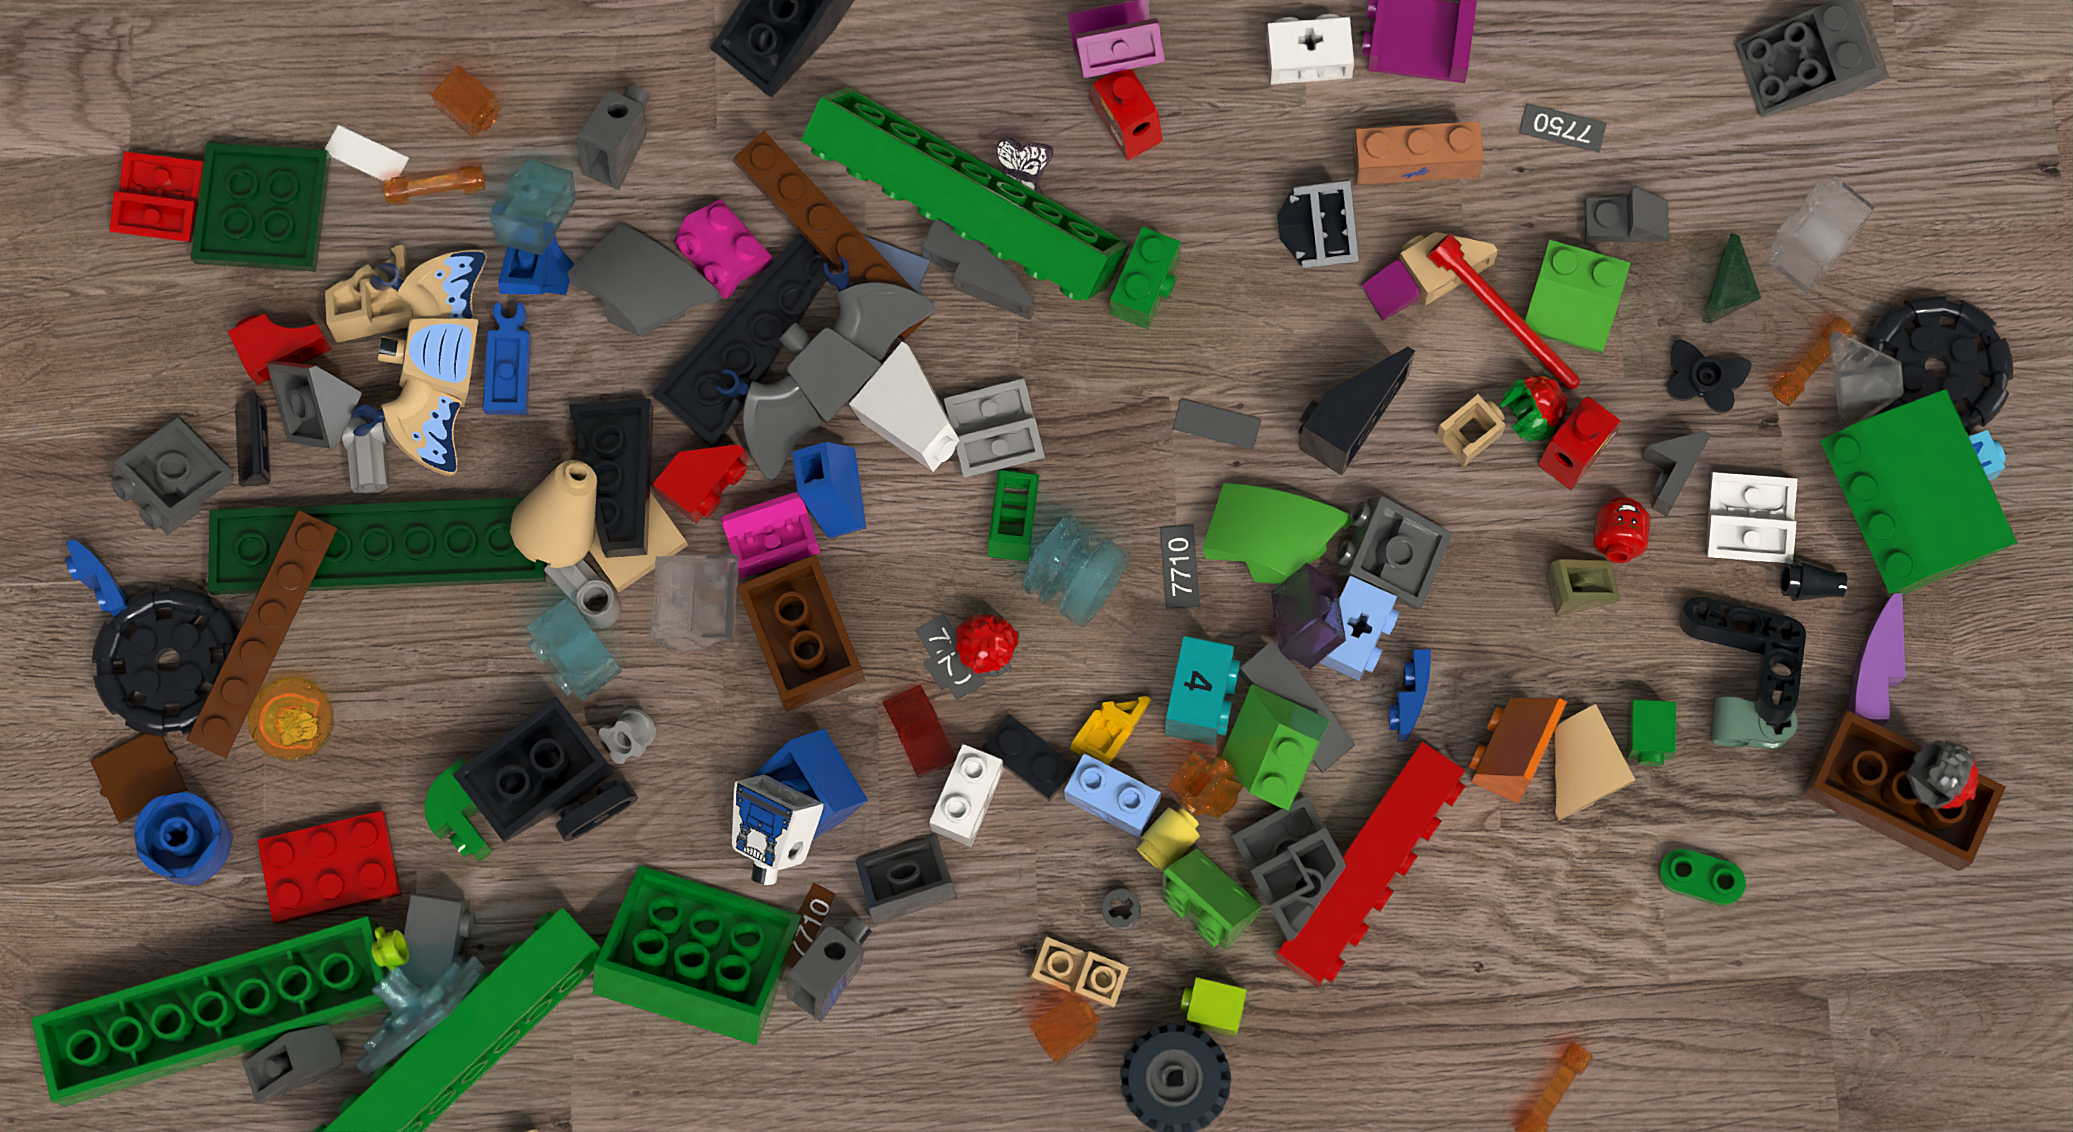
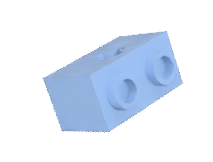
M1350 576L1315 650L1313 660L1360 681L1365 670L1373 673L1382 653V649L1376 647L1382 632L1388 635L1391 634L1400 614L1399 611L1393 609L1397 596ZM1360 622L1366 625L1365 633L1363 632L1359 638L1352 636L1353 628H1356Z
M1085 753L1064 790L1066 801L1139 839L1144 834L1161 799V792Z

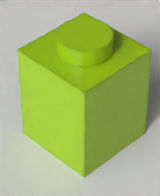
M1196 978L1194 989L1185 987L1180 1013L1188 1014L1186 1019L1187 1025L1237 1037L1247 989Z

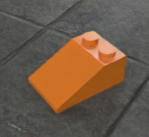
M1510 698L1505 709L1497 706L1486 728L1494 733L1488 747L1479 744L1469 765V768L1476 770L1471 782L1518 804L1533 778L1567 702L1560 698Z

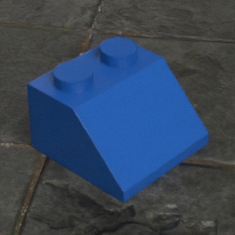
M825 728L791 739L749 777L764 774L824 803L813 840L844 822L868 801Z

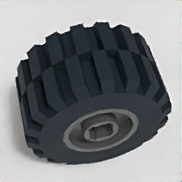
M1167 1023L1166 1026H1156L1149 1029L1148 1033L1143 1036L1140 1035L1134 1041L1135 1044L1130 1050H1127L1124 1056V1065L1120 1070L1122 1082L1120 1087L1129 1110L1140 1122L1156 1132H1195L1206 1128L1216 1117H1219L1226 1101L1229 1099L1231 1072L1224 1052L1211 1036L1191 1025Z

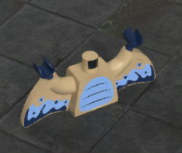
M482 250L452 252L433 258L414 269L405 281L399 278L398 268L394 264L383 263L377 268L388 275L389 282H385L375 275L369 279L371 286L378 291H385L389 288L398 291L396 296L404 300L411 307L413 319L409 321L406 340L381 336L378 361L402 365L399 386L403 389L400 396L392 402L380 405V410H375L369 405L359 406L352 413L350 419L360 417L367 424L358 426L353 431V434L363 437L377 423L383 422L389 436L405 454L422 466L448 477L454 476L457 471L453 429L459 409L464 407L469 390L478 320L473 319L472 294L487 258L486 253Z

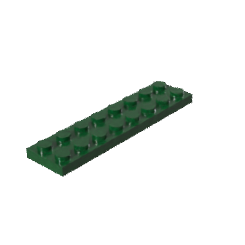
M525 497L209 510L208 592L211 595L258 593L297 510L337 528L307 591L546 582V573L544 572L546 562L539 559L533 562L527 559L515 546L510 534L513 512Z

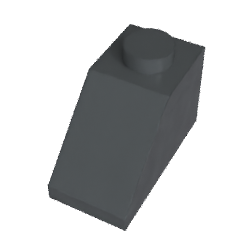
M330 1024L286 1033L243 1063L256 1104L320 1080L343 1065L340 1047L334 1039Z

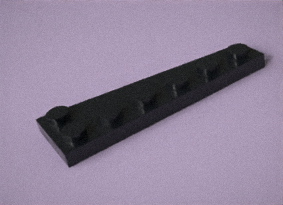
M800 233L652 393L653 398L711 448L717 447L744 407L747 397L742 394L735 397H727L719 392L716 386L728 390L735 383L734 377L727 376L721 373V371L725 369L732 370L739 374L743 381L751 384L752 380L760 383L784 346L779 339L795 322L797 324L800 322L826 282L823 268L824 263L826 262L830 273H832L834 268Z

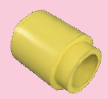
M1168 807L1141 836L1143 842L1136 849L1152 866L1162 872L1168 865L1170 866L1178 861L1200 837L1199 833L1195 830L1199 823L1182 807L1177 811Z

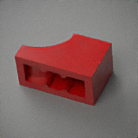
M265 313L260 316L251 315L245 317L236 324L235 328L227 331L247 374L257 386L271 379L267 366L269 362L280 361L303 364L332 350L326 336L317 323L302 328H286L272 323Z

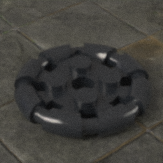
M1939 294L1921 295L1904 300V305L1896 310L1890 308L1883 313L1874 323L1865 339L1868 347L1866 354L1861 355V374L1867 395H1872L1879 405L1877 411L1881 414L1946 389L1954 405L1963 401L1969 409L1963 415L1958 413L1968 435L1971 433L1970 429L1978 425L1986 426L2000 412L2009 396L2006 387L2008 380L2013 379L2014 367L2007 339L2000 338L1994 328L1997 324L1988 314L1965 300L1957 303L1946 300L1947 295ZM1941 316L1956 319L1954 328L1950 329L1939 326ZM1912 320L1917 329L1908 335L1903 325ZM1980 337L1987 349L1977 354V346L1973 340ZM1884 349L1896 352L1893 362L1887 361L1883 357ZM1930 359L1942 361L1947 369L1946 376L1942 378L1932 377L1926 371L1925 362ZM1979 375L1991 378L1989 386L1976 385ZM1897 382L1905 394L1894 398L1888 386Z
M170 586L169 591L156 592L154 588L127 599V608L121 610V613L117 614L109 624L104 622L95 640L92 653V662L96 663L97 676L93 677L95 688L112 715L118 714L126 720L125 725L144 734L165 737L168 735V732L181 731L182 734L190 733L205 702L196 693L206 681L213 685L239 632V628L232 616L225 608L219 609L213 605L211 597L202 592L184 587ZM171 607L173 619L159 620L158 609ZM200 616L208 621V626L202 633L193 626ZM133 622L141 629L135 631L129 641L122 634ZM223 649L224 660L219 663H213L212 650ZM169 651L179 653V667L170 673L161 672L159 669L160 657ZM125 661L127 674H114L113 662ZM136 692L146 697V700L138 707L129 701ZM180 704L179 714L167 715L166 705Z

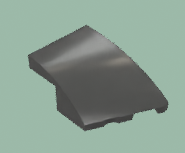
M621 223L567 272L570 285L602 298L608 323L638 336L657 329L663 323L673 322L685 317V309L706 300L712 305L721 299L719 291L689 264L654 240Z
M1308 796L1294 802L1289 811L1281 809L1231 836L1288 942L1297 937L1347 867Z

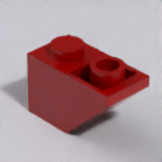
M738 444L681 451L677 453L654 481L653 487L658 496L697 524L703 516L708 518L715 512L722 500L719 496L729 484L734 486L742 479L748 469L746 463L749 460L745 450Z

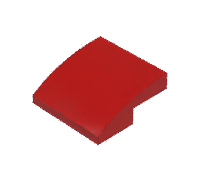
M124 151L119 192L114 191L109 232L192 242L204 162Z

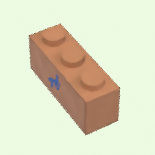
M1480 121L1356 129L1353 152L1356 185L1480 176L1484 161Z

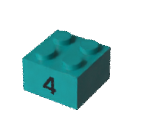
M1183 636L1166 716L1165 736L1215 746L1218 734L1226 736L1232 702L1225 701L1226 693L1235 694L1240 660L1233 659L1234 646Z

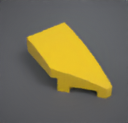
M1147 696L1138 697L1137 701L1114 704V701L1103 702L1101 709L1094 710L1072 741L1070 749L1080 756H1083L1085 753L1110 766L1147 710L1151 699Z

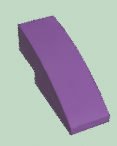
M1894 593L1873 621L1859 651L1852 674L1848 698V711L1881 727L1890 720L1889 686H1898L1906 677L1902 593Z

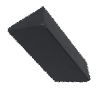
M252 393L242 400L235 410L238 483L242 487L266 485L271 481L267 405L259 395Z

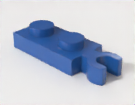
M496 303L493 315L499 325V330H487L483 411L486 415H527L531 334L529 331H519L527 320V312L523 303H517L516 315L513 318L507 319L503 317L504 307L502 304Z

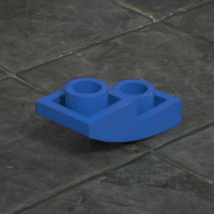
M73 539L66 542L71 556L66 557L65 561L74 581L80 580L90 590L95 589L97 601L103 612L109 611L115 617L121 613V610L126 609L128 597L108 568L76 540Z
M1431 649L1413 650L1411 662H1404L1405 688H1412V692H1398L1396 704L1389 705L1388 709L1389 730H1397V742L1407 741L1422 710L1429 684Z

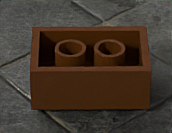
M816 554L737 585L786 712L866 681Z

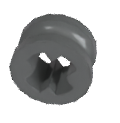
M1116 889L1104 898L1102 914L1105 921L1112 928L1127 930L1139 921L1141 906L1137 896L1131 891ZM1117 899L1123 904L1128 901L1133 904V907L1129 909L1132 915L1126 920L1121 916H1116L1115 918L1110 916V912L1114 910L1111 904Z

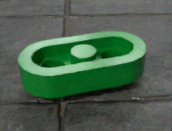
M1676 849L1669 852L1661 861L1658 869L1660 882L1668 891L1716 906L1724 907L1734 904L1740 899L1746 888L1745 875L1734 863L1687 849ZM1678 863L1686 864L1690 870L1689 876H1678L1675 872V865ZM1724 875L1729 877L1732 882L1731 888L1728 890L1720 888L1717 884L1718 876Z

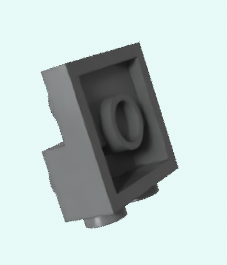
M177 417L113 462V481L111 485L121 500L127 502L132 499L141 508L139 514L150 529L156 530L160 527L169 535L200 513V507L204 501L233 482L234 473Z
M1383 496L1370 498L1366 503L1361 502L1351 518V524L1356 526L1351 541L1345 540L1336 554L1335 561L1341 564L1337 575L1346 580H1349L1350 576L1397 596L1396 601L1414 610L1422 609L1452 532Z

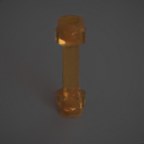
M473 165L460 167V173L410 181H406L404 176H398L383 181L384 195L388 205L409 203V197L460 189H463L466 195L478 193V191L485 190L486 188L482 166L473 167Z
M1835 317L1821 333L1822 339L1791 374L1786 372L1771 389L1774 397L1784 405L1791 406L1805 390V382L1835 349L1840 351L1855 334L1853 327L1844 319Z
M1571 1042L1558 1061L1561 1067L1532 1112L1527 1111L1524 1114L1515 1132L1547 1131L1549 1125L1546 1122L1575 1076H1581L1593 1058L1588 1051Z

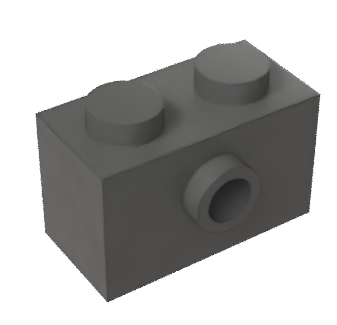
M423 893L410 895L404 933L410 958L408 963L399 966L400 975H398L397 981L449 989L456 987L458 980L464 979L468 962L467 955L462 954L464 939L471 936L474 926V912L469 911L470 901Z

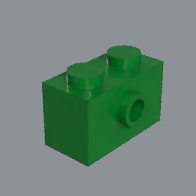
M1142 226L1111 296L1110 315L1149 330L1162 298L1169 299L1174 289L1177 276L1173 275L1180 259L1181 241Z

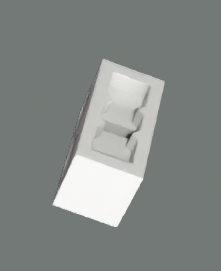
M963 744L930 819L931 830L972 847L1003 774V760Z

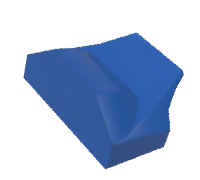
M513 223L498 281L500 294H567L570 282L567 272L573 267L574 262L558 246L554 226Z

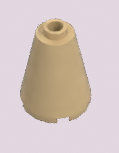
M577 460L562 462L516 506L512 515L510 534L515 546L527 559L533 562L539 559L550 563L549 567L562 568L572 566L586 556L594 539L597 478L590 466Z

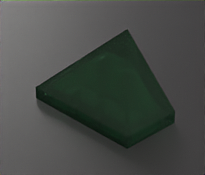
M1731 233L1724 247L1702 320L1705 323L1711 324L1761 299L1739 235Z

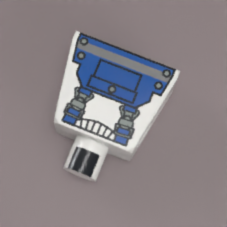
M764 774L735 781L732 846L735 851L754 860L751 879L754 882L772 885L777 881L778 870L799 865L805 861L823 811L824 803Z

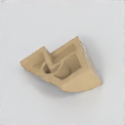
M398 245L391 249L394 256L383 263L394 264L398 268L399 278L405 281L410 274L409 263L404 246ZM367 264L356 271L351 279L340 281L325 291L326 321L337 343L408 328L409 321L413 319L411 307L404 300L396 296L398 291L393 288L378 291L371 286L369 279L373 275L380 277L385 282H389L388 275L377 267L372 269Z
M1596 704L1571 716L1555 727V816L1558 821L1593 805L1595 801L1635 782V778Z

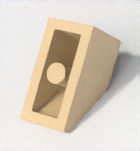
M1434 232L1426 238L1422 235L1416 236L1401 249L1403 252L1400 253L1399 259L1420 291L1419 298L1425 306L1463 283L1451 269L1446 271L1442 266L1437 268L1426 257L1429 251L1447 235L1444 233ZM1454 236L1462 244L1460 249L1465 254L1462 258L1477 273L1494 264L1498 252L1494 244Z

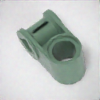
M1719 697L1714 699L1711 742L1726 747L1779 749L1795 734L1798 727V719L1795 712H1793L1791 719L1785 723L1777 724L1783 730L1776 735L1774 734L1773 727L1767 725L1769 722L1764 721L1758 716L1755 711V701L1738 697Z

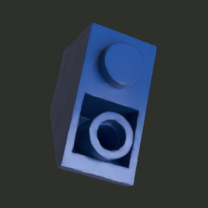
M823 442L793 451L792 456L798 494L828 538H836L867 529L855 447Z

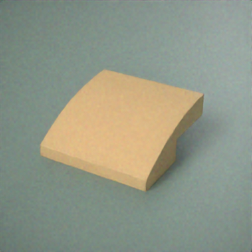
M650 492L647 555L606 558L601 548L596 522L594 539L589 552L619 593L684 549L688 544Z

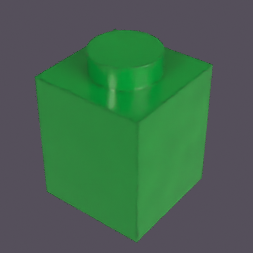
M1633 700L1628 707L1627 759H1638V764L1642 766L1664 765V760L1670 761L1676 753V702Z

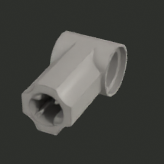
M360 417L350 419L342 435V441L345 449L348 450L351 489L353 492L366 494L381 492L383 489L389 488L385 445L389 443V434L384 423L380 422L367 435L363 437L353 434V431L358 426L367 423Z
M583 559L572 566L552 568L549 567L550 563H548L544 568V572L579 609L587 622L592 626L605 628L617 621L621 613L620 602L611 587L602 581ZM596 598H608L607 605L600 611L589 610L590 604Z

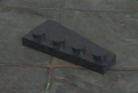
M640 399L569 405L582 461L592 468L597 478L595 522L605 557L647 555L654 411L651 400Z

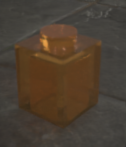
M459 65L431 93L438 110L473 138L481 130H488L497 120L498 112L501 110L495 95Z
M1072 995L1031 1024L1030 1030L1055 1066H1057L1098 1036V1030L1094 1025L1100 1020L1086 1000L1078 1004Z

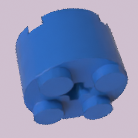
M188 792L162 795L150 801L139 814L134 829L136 851L143 864L166 880L182 885H199L215 875L226 862L233 842L232 832L224 816L205 800ZM181 833L188 836L184 844L177 840Z

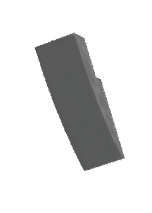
M934 220L922 245L923 257L930 260V263L955 272L953 276L955 290L1031 320L1034 314L1033 300L1007 266L998 257L992 255L977 240L964 239L952 231L953 226L941 220Z
M1273 641L1240 667L1239 676L1249 687L1254 684L1330 719V723L1313 759L1314 765L1321 773H1324L1355 746L1325 703Z

